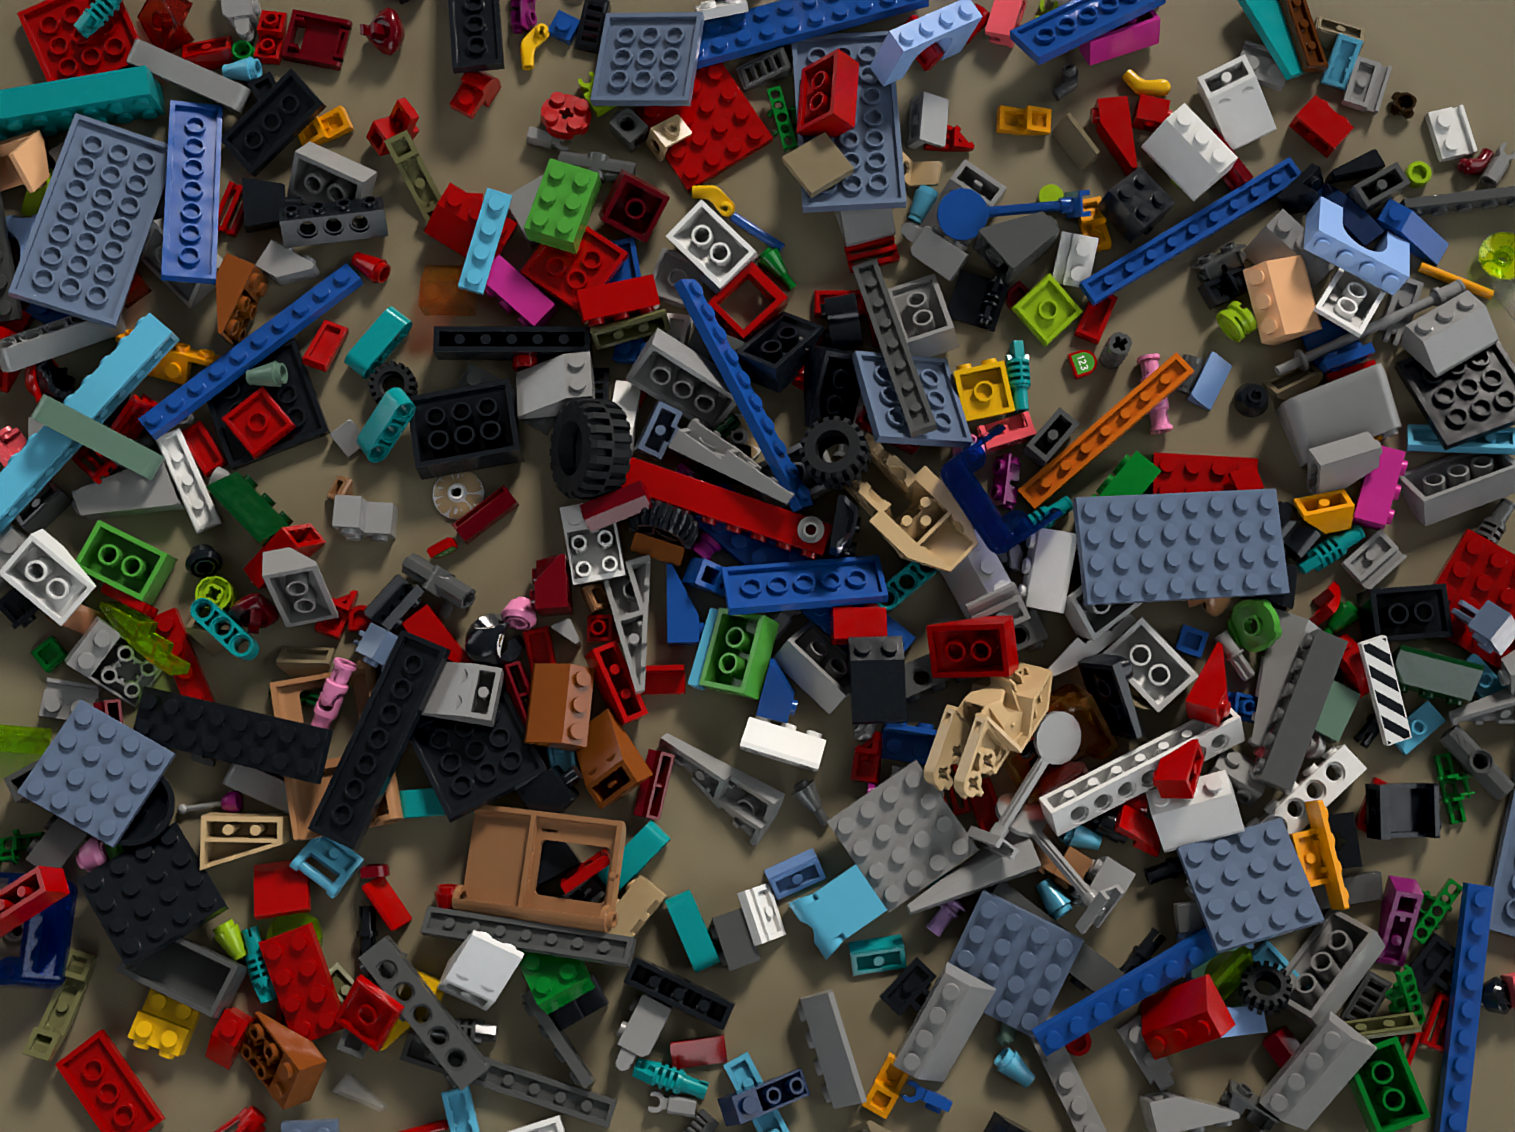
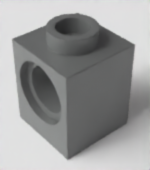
M628 106L622 111L618 110L610 119L611 133L631 153L647 140L649 135L648 125ZM625 125L634 126L630 131L622 130Z

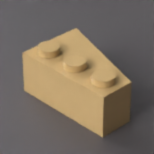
M210 812L202 815L200 870L290 841V814Z
M639 875L638 878L634 876L624 888L627 891L621 899L617 898L616 912L618 914V921L616 927L612 928L609 932L610 934L635 937L668 897L643 875Z

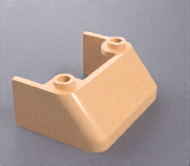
M39 129L0 141L1 191L24 184L29 193H33L47 184L46 180L50 177L45 141Z

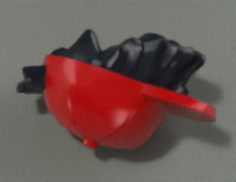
M53 359L28 366L25 370V386L28 392L35 397L37 404L43 394L63 403L66 397L75 393L72 386L75 379L67 375L68 368H59Z

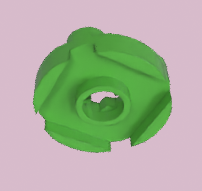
M1247 599L1238 602L1232 608L1231 619H1228V631L1238 647H1243L1249 652H1259L1273 646L1275 641L1281 637L1282 629L1278 614L1268 600ZM1252 618L1255 619V621L1258 624V629L1256 632V629L1251 630L1250 624L1253 623Z

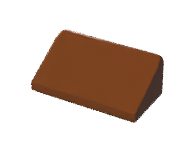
M639 532L634 534L630 547L632 552L645 556L650 555L651 558L676 566H680L684 562V547Z

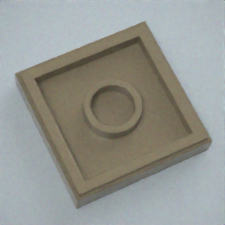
M825 132L782 156L783 164L811 198L854 174V167Z

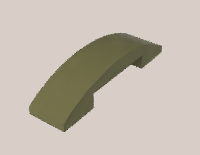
M405 130L385 140L384 143L426 223H428L441 195L408 131Z
M72 948L69 949L58 973L61 978L39 1026H34L22 1054L47 1062L52 1060L69 1032L82 1004L97 959L95 955Z

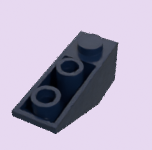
M798 1068L740 1089L717 1100L726 1126L741 1125L809 1096L810 1092L802 1069Z

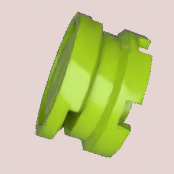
M1233 301L1227 306V310H1222L1216 315V320L1222 331L1235 342L1242 341L1246 337V333L1250 334L1257 328V323L1247 307L1242 309L1240 307L1242 303L1238 301Z
M216 575L206 577L196 587L195 600L207 598L227 613L237 601V590L231 582L223 577ZM207 606L204 610L210 613L211 607Z

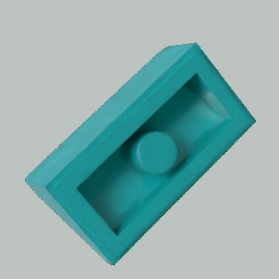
M900 934L848 943L853 976L907 967L904 943Z

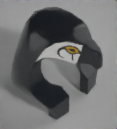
M491 613L478 618L470 625L466 633L465 652L469 660L475 664L502 668L504 665L512 663L519 656L525 643L520 635L515 636L508 642L506 651L500 655L504 635L510 623L504 622L500 614Z

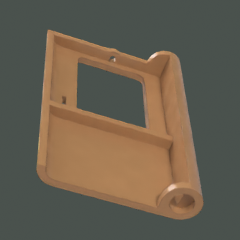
M362 660L355 662L357 669L352 672L348 681L354 687L359 719L379 679L378 667L375 668ZM332 672L269 683L274 716L304 723L300 693L306 690L323 688L326 678H330ZM341 757L326 760L321 784L284 776L293 840L303 841L324 837L309 830L308 827ZM396 771L369 828L397 823L404 819Z
M485 805L475 810L464 885H458L453 892V910L609 933L612 928L616 927L618 921L616 905L626 839L625 822L494 805ZM551 840L610 849L611 858L606 894L602 903L537 894L536 886L544 841Z

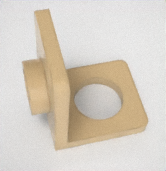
M675 115L650 129L646 145L658 161L661 162L665 158L668 147L691 136L692 131L679 115ZM654 140L657 142L660 152L656 149Z
M902 152L903 163L905 162L906 174L904 177L907 187H920L921 184L938 186L942 168L940 161L913 162Z

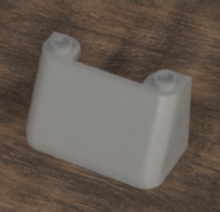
M1382 363L1372 365L1284 401L1275 411L1300 468L1308 465V451L1311 448L1367 431L1372 437L1382 436L1385 440L1399 434L1398 429L1402 427Z

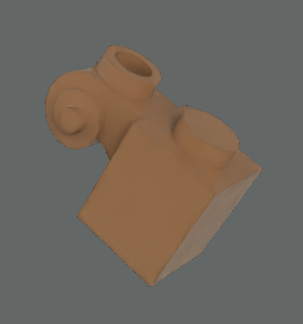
M1036 846L1035 851L1041 863L1040 868L1036 872L1041 875H1045L1048 872L1055 877L1053 882L1065 890H1068L1069 887L1075 889L1040 846ZM1066 846L1062 852V856L1083 879L1093 860L1071 846Z

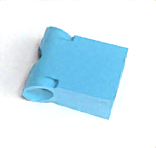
M856 864L816 892L787 903L798 920L813 929L814 943L825 960L833 954L845 939L887 911Z

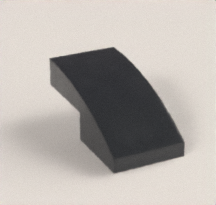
M1244 265L1229 270L1222 276L1203 283L1197 288L1210 310L1248 292L1243 270L1246 269Z

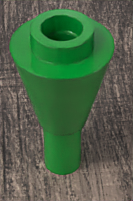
M768 247L758 256L760 261L757 264L779 279L788 291L797 286L788 275L778 248L772 250L771 247Z
M1340 601L1337 611L1331 616L1327 627L1323 631L1334 635L1360 619L1357 615L1359 612L1358 608L1349 601L1345 603Z

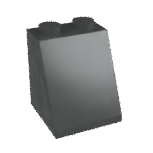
M1041 211L981 228L978 231L973 249L996 275L1003 277L1004 283L1009 284L1053 247L1060 230L1055 219L1051 216L1047 217Z

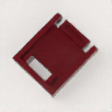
M293 9L281 56L285 61L341 71L342 64L340 62L344 61L350 37L349 30L352 29L353 23L347 19ZM298 27L306 29L301 49L298 44L294 43Z

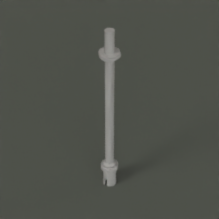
M1457 279L1441 288L1435 287L1431 289L1428 297L1369 323L1360 338L1352 333H1347L1306 353L1297 349L1294 351L1295 358L1276 366L1275 372L1278 376H1281L1298 367L1305 372L1309 369V362L1431 306L1438 307L1465 292V285L1460 279Z

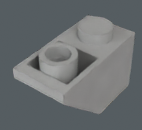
M271 240L255 264L263 275L283 286L318 277L321 273L315 265L316 261L306 254L300 256L294 253L295 249L293 247L285 248L283 241L278 244Z

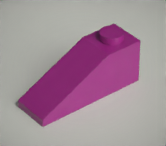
M1389 875L1383 893L1384 899H1382L1378 930V935L1386 947L1378 956L1376 962L1404 967L1424 894L1416 879Z

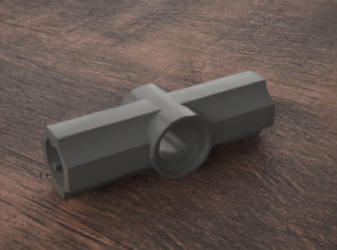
M560 151L558 161L599 173L601 185L605 184V182L614 183L621 169L635 176V162L610 159L608 155L600 152H589L586 155Z
M414 553L407 556L403 561L401 572L422 584L421 587L441 599L445 598L463 610L471 606L476 599V590L455 578V575L437 564L433 565Z
M1459 725L1452 726L1441 735L1439 741L1460 762L1462 770L1472 775L1495 800L1501 799L1513 789L1515 784L1494 763L1491 753L1481 749ZM1474 756L1480 759L1481 764L1478 769L1473 765Z

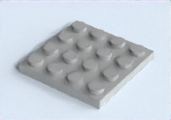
M914 760L827 820V823L888 912L978 851V848L935 786L925 781L924 770L917 760Z

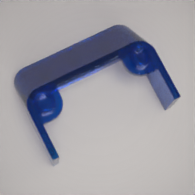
M997 424L966 445L945 462L940 470L941 480L986 547L995 554L1006 553L1063 514L1060 509L1053 507L1034 521H1031L1028 515L1021 510H1012L1002 516L973 473L982 468L986 461V454L981 446L1004 431L1006 428L1003 424Z
M0 872V883H8L9 885L26 873ZM67 880L70 894L24 922L19 957H6L0 961V988L52 990L64 983L78 893L77 887L72 881Z

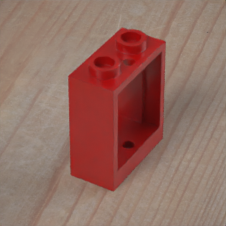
M751 262L719 291L708 304L714 309L718 324L721 323L727 329L726 334L746 343L788 305V296ZM748 279L772 304L743 330L719 305Z

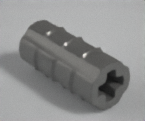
M1122 332L1111 335L1099 356L1102 366L1115 369L1121 365L1130 351L1132 345L1131 338Z

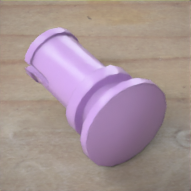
M958 899L939 905L941 908L929 924L926 925L938 937L941 936L953 918H958L959 915L957 913L960 910L963 912L967 911Z

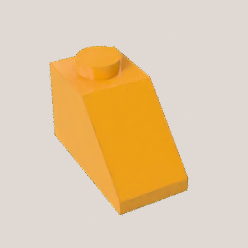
M1345 489L1293 500L1303 520L1325 534L1351 529L1355 505Z

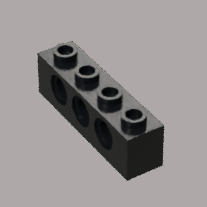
M366 196L363 199H340L337 202H314L311 205H288L284 208H279V223L285 248L388 236L383 196Z
M638 955L635 956L623 981L721 1030L724 1029L735 1006V1002Z

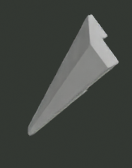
M701 418L692 419L687 428L679 429L668 446L672 450L785 504H788L795 495L780 486L778 480L774 477L769 478L760 472L762 467L735 445H731L721 438L719 432H712L705 427V421Z
M650 555L626 561V565H624L626 576L603 580L636 695L645 691Z
M1277 608L1274 609L1280 620L1282 635L1275 641L1273 646L1266 649L1265 656L1261 657L1255 696L1258 697L1256 712L1252 713L1251 718L1254 721L1252 737L1248 738V744L1254 748L1263 745L1266 735L1275 724L1272 722L1277 708H1281L1285 698L1282 697V692L1288 682L1291 683L1294 673H1291V669L1295 660L1302 655L1301 643L1304 636L1316 629H1320L1309 619Z
M1507 688L1448 712L1450 721L1453 726L1458 725V722L1472 721L1475 725H1482L1483 721H1496L1498 724H1515V695H1511Z
M668 733L660 738L659 745L661 747L666 746L675 755L676 764L679 767L684 765L693 775L691 780L718 809L723 808L734 819L732 824L736 828L741 827L750 837L749 842L756 846L779 813L785 794Z
M1011 831L1008 832L1004 839L1019 850L1014 860L983 848L910 902L906 906L909 915L982 892L987 887L1036 872L1040 868L1041 863L1031 839L1019 836Z

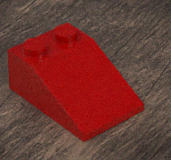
M1013 615L985 616L926 626L932 678L1010 677L1019 668Z

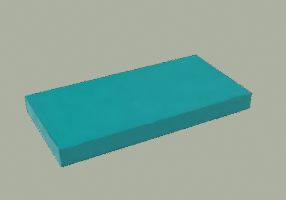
M1237 0L1286 81L1306 74L1302 71L1279 0Z

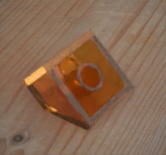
M425 265L420 280L419 307L425 316H476V293L458 288L464 265Z

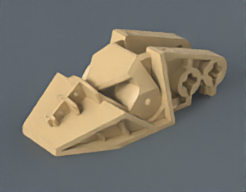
M867 433L865 438L870 447L871 453L869 454L872 462L911 504L901 516L894 520L890 510L891 503L883 500L871 489L867 482L864 483L861 480L858 482L855 479L852 481L853 486L849 488L847 484L842 486L871 516L869 522L884 536L902 559L950 573L978 545L964 502L926 466L915 474L895 454L892 455L886 452L881 443L875 442L874 436Z
M1019 662V668L1010 677H984L973 682L971 692L963 699L959 707L947 704L924 767L925 781L933 784L939 791H942L943 788L950 790L954 783L955 791L963 799H966L968 796L974 798L975 795L982 797L984 792L981 788V773L989 776L996 774L1010 751L1022 753L1049 710L1053 678L1052 671ZM951 764H956L958 766L954 777V782L952 777L949 775L951 772Z

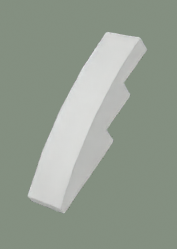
M1129 613L1111 631L1108 629L1094 641L1088 639L1084 643L1080 638H1075L1047 669L1052 671L1053 677L1068 672L1078 666V661L1098 654L1118 639L1137 619Z

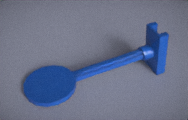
M959 188L950 191L942 198L937 209V220L939 227L945 235L954 240L964 241L976 237L978 231L985 227L989 217L1032 214L1041 211H1059L1060 214L1065 213V218L1091 216V211H1083L1082 196L1090 195V190L1065 192L1064 198H1059L1058 201L988 207L984 199L972 189Z

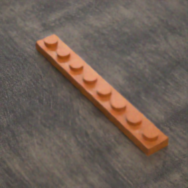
M1176 352L1018 489V493L1034 510H1037L1193 375L1194 370Z

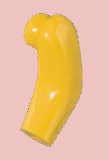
M543 23L537 24L521 41L520 58L523 70L534 69L535 50L549 37V29Z
M1129 69L1122 76L1125 83L1138 96L1143 94L1163 97L1171 89L1169 81L1165 79L1144 80L1132 69Z
M715 185L692 186V198L710 201L724 217H729L734 213V203L719 187Z

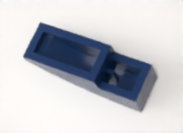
M1325 183L1317 192L1319 198L1322 196L1343 207V227L1347 234L1362 247L1366 248L1384 232L1366 211L1332 185Z

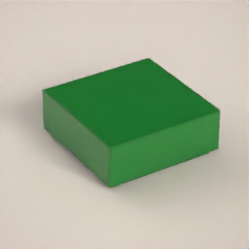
M52 635L30 652L46 673H51L61 665L68 655L67 651Z

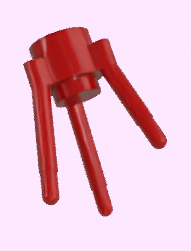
M251 1105L248 1109L245 1107L237 1116L214 1132H224L237 1122H239L237 1124L238 1129L234 1132H264L267 1128L263 1124L267 1121V1118L259 1109Z

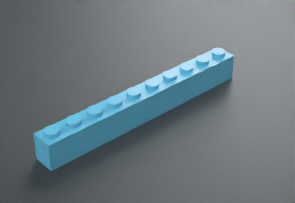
M149 312L146 317L144 316L137 321L135 328L128 336L120 339L117 348L100 361L99 367L83 379L78 390L66 397L63 404L103 424L180 339ZM44 425L37 433L28 438L26 445L19 453L11 456L8 460V465L0 472V534L78 451L82 444Z

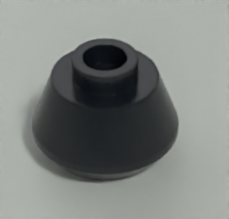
M1246 383L1235 391L1233 403L1241 415L1253 418L1262 415L1269 405V397L1262 386L1255 383Z
M207 544L193 547L185 562L186 570L198 578L215 575L223 565L220 554Z
M1497 976L1483 983L1481 1007H1485L1488 1012L1505 1015L1512 1009L1508 986L1503 979Z

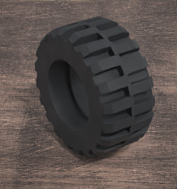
M574 398L562 406L563 409L559 410L558 418L553 424L554 430L550 439L552 477L554 482L557 483L556 487L566 497L593 500L618 490L625 484L626 474L631 466L629 464L630 458H632V435H630L629 431L631 427L630 423L626 420V413L618 404L611 400Z

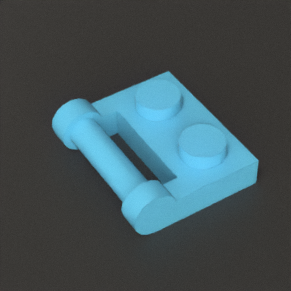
M326 837L311 839L292 860L290 867L295 871H301L327 891L326 894L334 899L342 887L363 865L364 858L342 844ZM311 856L338 876V878L333 882L306 862V860Z

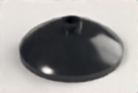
M164 776L161 777L143 804L141 812L137 813L117 845L132 847L149 843L160 836L169 826L175 811V795L170 783Z

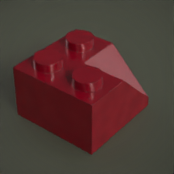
M621 169L598 215L602 221L647 243L670 197L665 191Z
M558 554L537 560L536 568H532L534 590H530L531 606H534L535 610L542 617L573 615L571 570L568 558L565 554Z

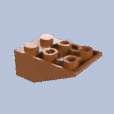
M226 253L216 274L218 333L233 348L244 340L246 327L257 313V304L268 290V280L255 264Z
M610 707L589 722L587 747L577 750L576 754L585 786L601 810L619 801L650 778L653 773Z
M259 1011L255 1012L239 1051L282 1110L311 1100L327 1063V1060L312 1041Z

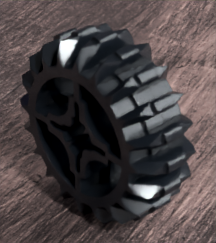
M650 499L652 508L647 509L644 507L641 513L628 517L629 529L634 534L639 532L682 546L685 550L692 547L699 534L700 526L691 514H687L685 510H681L677 506L662 503L659 500L653 501Z

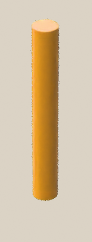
M1421 262L1418 266L1417 272L1448 284L1460 279L1464 283L1466 290L1488 300L1494 294L1492 289Z

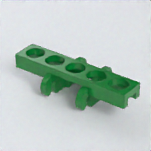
M780 86L767 89V95L771 110L767 112V116L772 117V114H774L778 128L772 134L776 137L779 133L784 152L787 149H796L797 142L793 129H797L796 107L786 108ZM777 91L779 98H772L771 93ZM781 103L782 107L775 108V104ZM783 115L787 119L784 122H780L777 117ZM789 115H792L794 123H791ZM791 137L792 144H785L784 139Z
M1450 753L1434 755L1433 759L1438 775L1436 781L1440 783L1443 796L1441 802L1445 804L1449 824L1466 822L1462 800L1465 799V795H1467V798H1472L1471 794H1476L1475 791H1471L1468 778L1472 776H1466V773H1461L1462 777H1459V773L1455 774ZM1440 757H1444L1447 760L1445 767H1442ZM1443 771H1448L1450 775L1444 776ZM1462 779L1465 793L1458 794L1455 781ZM1448 783L1454 789L1451 794H1448L1444 789ZM1457 801L1456 806L1452 807L1451 802ZM1453 810H1457L1460 813L1458 820H1455Z
M14 829L13 835L16 836L0 838V867L3 862L12 861L14 865L18 864L21 858L19 851L26 850L32 843L33 837L39 836L41 839L44 836V832L21 835L19 829ZM23 838L27 839V845L22 846L21 839ZM8 839L13 841V847L10 850L5 847V842ZM11 852V856L2 857V853Z
M1448 878L1436 896H1431L1428 890L1426 892L1422 890L1424 897L1421 907L1427 899L1432 904L1426 912L1421 908L1418 918L1420 919L1415 925L1412 937L1420 944L1426 942L1434 929L1438 930L1440 928L1438 923L1445 913L1452 911L1451 905L1463 888L1452 878ZM1451 884L1456 886L1452 894L1448 892V887ZM1442 895L1448 897L1446 902L1441 899ZM1434 906L1441 908V915L1438 917L1432 913ZM1419 928H1424L1425 932L1421 936V938H1419L1417 936V930Z
M1405 965L1404 971L1401 973L1399 971L1395 972L1397 981L1385 993V997L1391 1000L1388 1006L1390 1012L1399 1013L1404 1009L1406 1013L1414 1012L1415 1016L1418 1017L1420 1025L1426 1021L1421 997L1418 992L1413 969Z

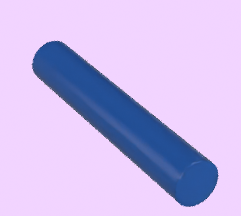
M735 212L732 215L731 222L771 248H778L779 253L783 250L784 243Z

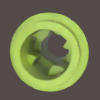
M232 918L212 930L215 934L213 938L234 961L248 954L238 923L235 924Z

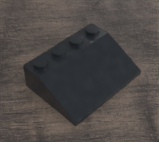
M510 379L408 396L416 407V411L410 420L415 468L422 480L524 462L521 435Z

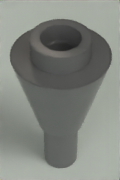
M807 778L793 786L795 791L791 795L814 814L821 827L828 824L827 820L829 818L822 808L814 780L808 782Z

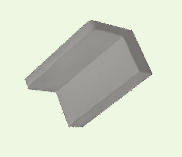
M922 92L910 100L906 147L917 149L925 143L939 148H943L946 145L948 99Z

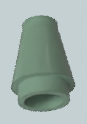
M274 361L252 370H247L246 380L249 385L281 387L282 384L287 383L288 372L284 363Z

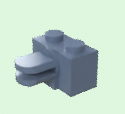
M661 401L656 402L633 451L654 461L661 460L666 450L682 458L687 457L668 448L680 429L677 427V424L683 412Z
M1460 599L1457 605L1474 618L1456 608H1453L1450 613L1469 627V631L1473 633L1471 637L1478 642L1477 646L1489 654L1494 651L1502 656L1515 639V620L1513 616L1489 600L1478 610Z
M371 622L366 632L359 631L358 635L362 637L361 641L355 639L352 644L357 646L355 651L364 655L362 661L375 668L380 664L382 665L380 671H382L398 636Z

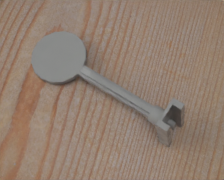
M1052 711L1046 714L1034 732L1033 741L1038 758L998 822L994 823L990 832L971 826L967 831L970 838L982 842L980 846L983 849L1012 860L1017 856L1019 850L1004 839L1009 832L1008 828L1047 765H1062L1070 761L1077 753L1081 744L1079 723L1074 716L1067 712Z
M1005 793L999 797L995 805L998 819L1001 818L1016 793ZM1027 798L1008 830L1019 836L1033 838L1081 895V900L1087 906V909L1075 925L1081 934L1086 933L1092 923L1096 928H1099L1125 893L1119 884L1103 889L1098 893L1094 889H1090L1044 835L1043 830L1046 822L1042 809L1032 799Z

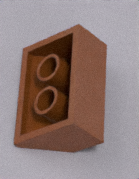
M533 664L524 743L571 752L587 747L594 668L575 664Z

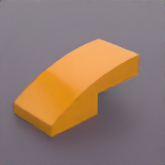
M339 105L324 115L317 116L298 137L302 146L308 142L322 145L354 130V127L345 108Z
M1000 105L997 108L996 133L1049 135L1051 133L1052 109L1030 105L1025 109Z
M1101 196L1082 199L1083 211H1091V216L1077 217L1081 235L1099 238L1096 252L1110 250L1112 242L1106 226V218L1096 208L1102 200Z
M890 1052L866 1095L867 1102L862 1103L863 1107L884 1119H887L899 1097L902 1087L909 1077V1074L893 1066L895 1055Z

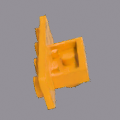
M128 329L124 333L117 335L115 342H119L121 338L128 336L133 330ZM178 342L148 376L184 385L190 380L192 362L209 366L221 356L216 355L214 351L209 349L197 350L190 348L189 344Z
M1323 800L1305 802V807L1311 829L1289 834L1310 886L1314 887L1325 884L1332 910L1349 909V894L1344 887L1341 875L1342 866L1337 859L1335 838L1331 833L1328 822V810L1324 806Z

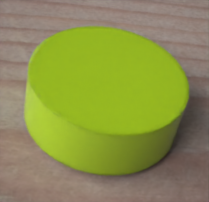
M1422 161L1412 162L1404 171L1411 182L1409 186L1412 188L1425 186L1432 176L1430 167Z
M1045 185L1041 188L1037 201H1058L1059 198H1064V193L1057 185Z

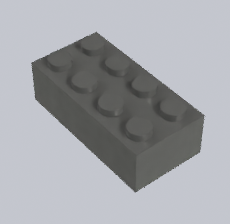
M186 937L180 938L129 970L123 961L117 969V972L211 1018L220 1019L225 1009L229 1008L248 971L246 966Z

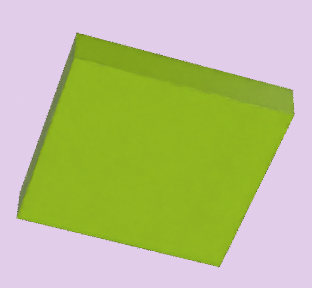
M1050 273L1043 277L1011 308L1044 347L1052 342L1083 312Z

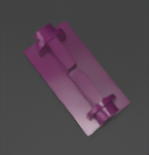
M511 0V7L513 9L519 8V10L511 11V29H513L514 34H522L523 30L530 32L537 23L535 13L536 0Z
M1011 453L996 457L994 462L993 486L989 494L991 499L990 508L1003 505V509L1012 510L1013 505H1016L1018 487L1010 485V481L1019 482L1021 463H1019V458L1011 457Z

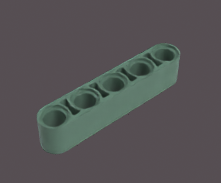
M45 394L42 395L30 417L150 480H153L165 459L164 456Z

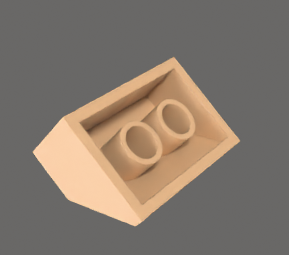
M1303 255L1268 260L1243 270L1261 343L1276 346L1322 329L1319 315L1313 311L1316 303Z

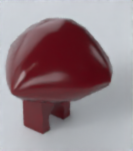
M387 7L376 15L370 25L360 24V35L366 36L368 41L381 53L391 56L402 46L405 29L397 12Z
M251 593L239 599L228 611L229 616L240 626L248 627V633L259 634V628H266L279 619L276 607L268 598L260 593Z

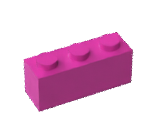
M1153 9L1080 45L1079 51L1089 66L1158 44L1161 19Z
M500 255L493 260L484 293L490 298L494 295L500 301L498 304L508 314L513 312L518 316L517 321L521 326H545L558 312L555 303Z
M1382 445L1379 467L1365 475L1362 479L1352 520L1354 525L1374 530H1383L1386 524L1391 525L1395 510L1390 509L1393 500H1398L1401 491V485H1397L1399 475H1405L1408 461L1404 460L1405 451Z

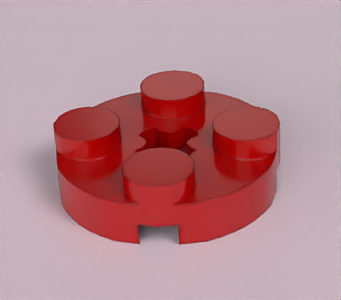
M554 92L541 107V124L543 123L546 131L551 136L558 139H574V135L580 133L582 136L590 128V104L587 100L580 99L574 95ZM566 114V115H569V116H571V117H567V119H563V118H562V115Z

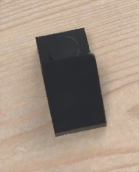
M1312 163L1276 196L1280 211L1284 209L1290 215L1310 211L1319 199L1317 192L1324 185L1319 166Z

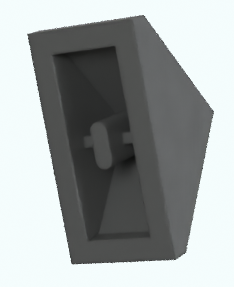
M596 873L567 894L564 893L560 898L598 903L606 894V885L597 877L598 873Z

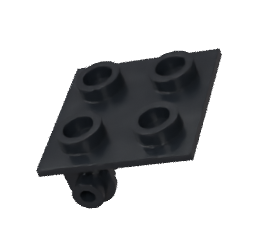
M961 269L948 307L951 319L994 332L1009 284L1003 283V277L994 275L993 279Z

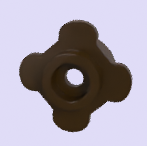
M1395 92L1391 97L1393 102L1389 108V113L1393 116H1404L1405 119L1412 118L1414 115L1413 108L1417 102L1416 97L1408 92Z

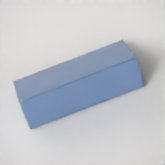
M1212 351L1208 355L1203 369L1186 400L1210 411L1232 365Z
M813 849L804 851L764 870L777 901L826 879Z

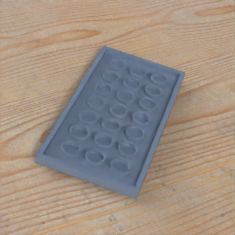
M889 31L825 34L791 44L796 121L798 120L801 73L804 67L836 49H840L859 62L855 127L837 137H829L854 167V174L813 198L801 186L803 213L906 208L907 200L896 81L883 87L870 68ZM797 133L798 147L817 136L799 135Z
M75 113L10 285L8 296L116 329L145 248L150 227L155 219L166 188L168 144Z
M1276 489L1076 497L1072 499L1084 606L1285 595L1290 593Z

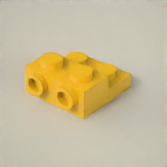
M996 358L981 361L980 366L972 367L971 363L956 366V371L952 372V377L967 422L1015 412L1004 360L997 362Z
M150 988L143 1008L137 1012L127 1037L133 1039L132 1045L138 1048L148 1050L151 1046L159 1049L158 1055L167 1059H174L175 1056L185 1055L201 1012Z

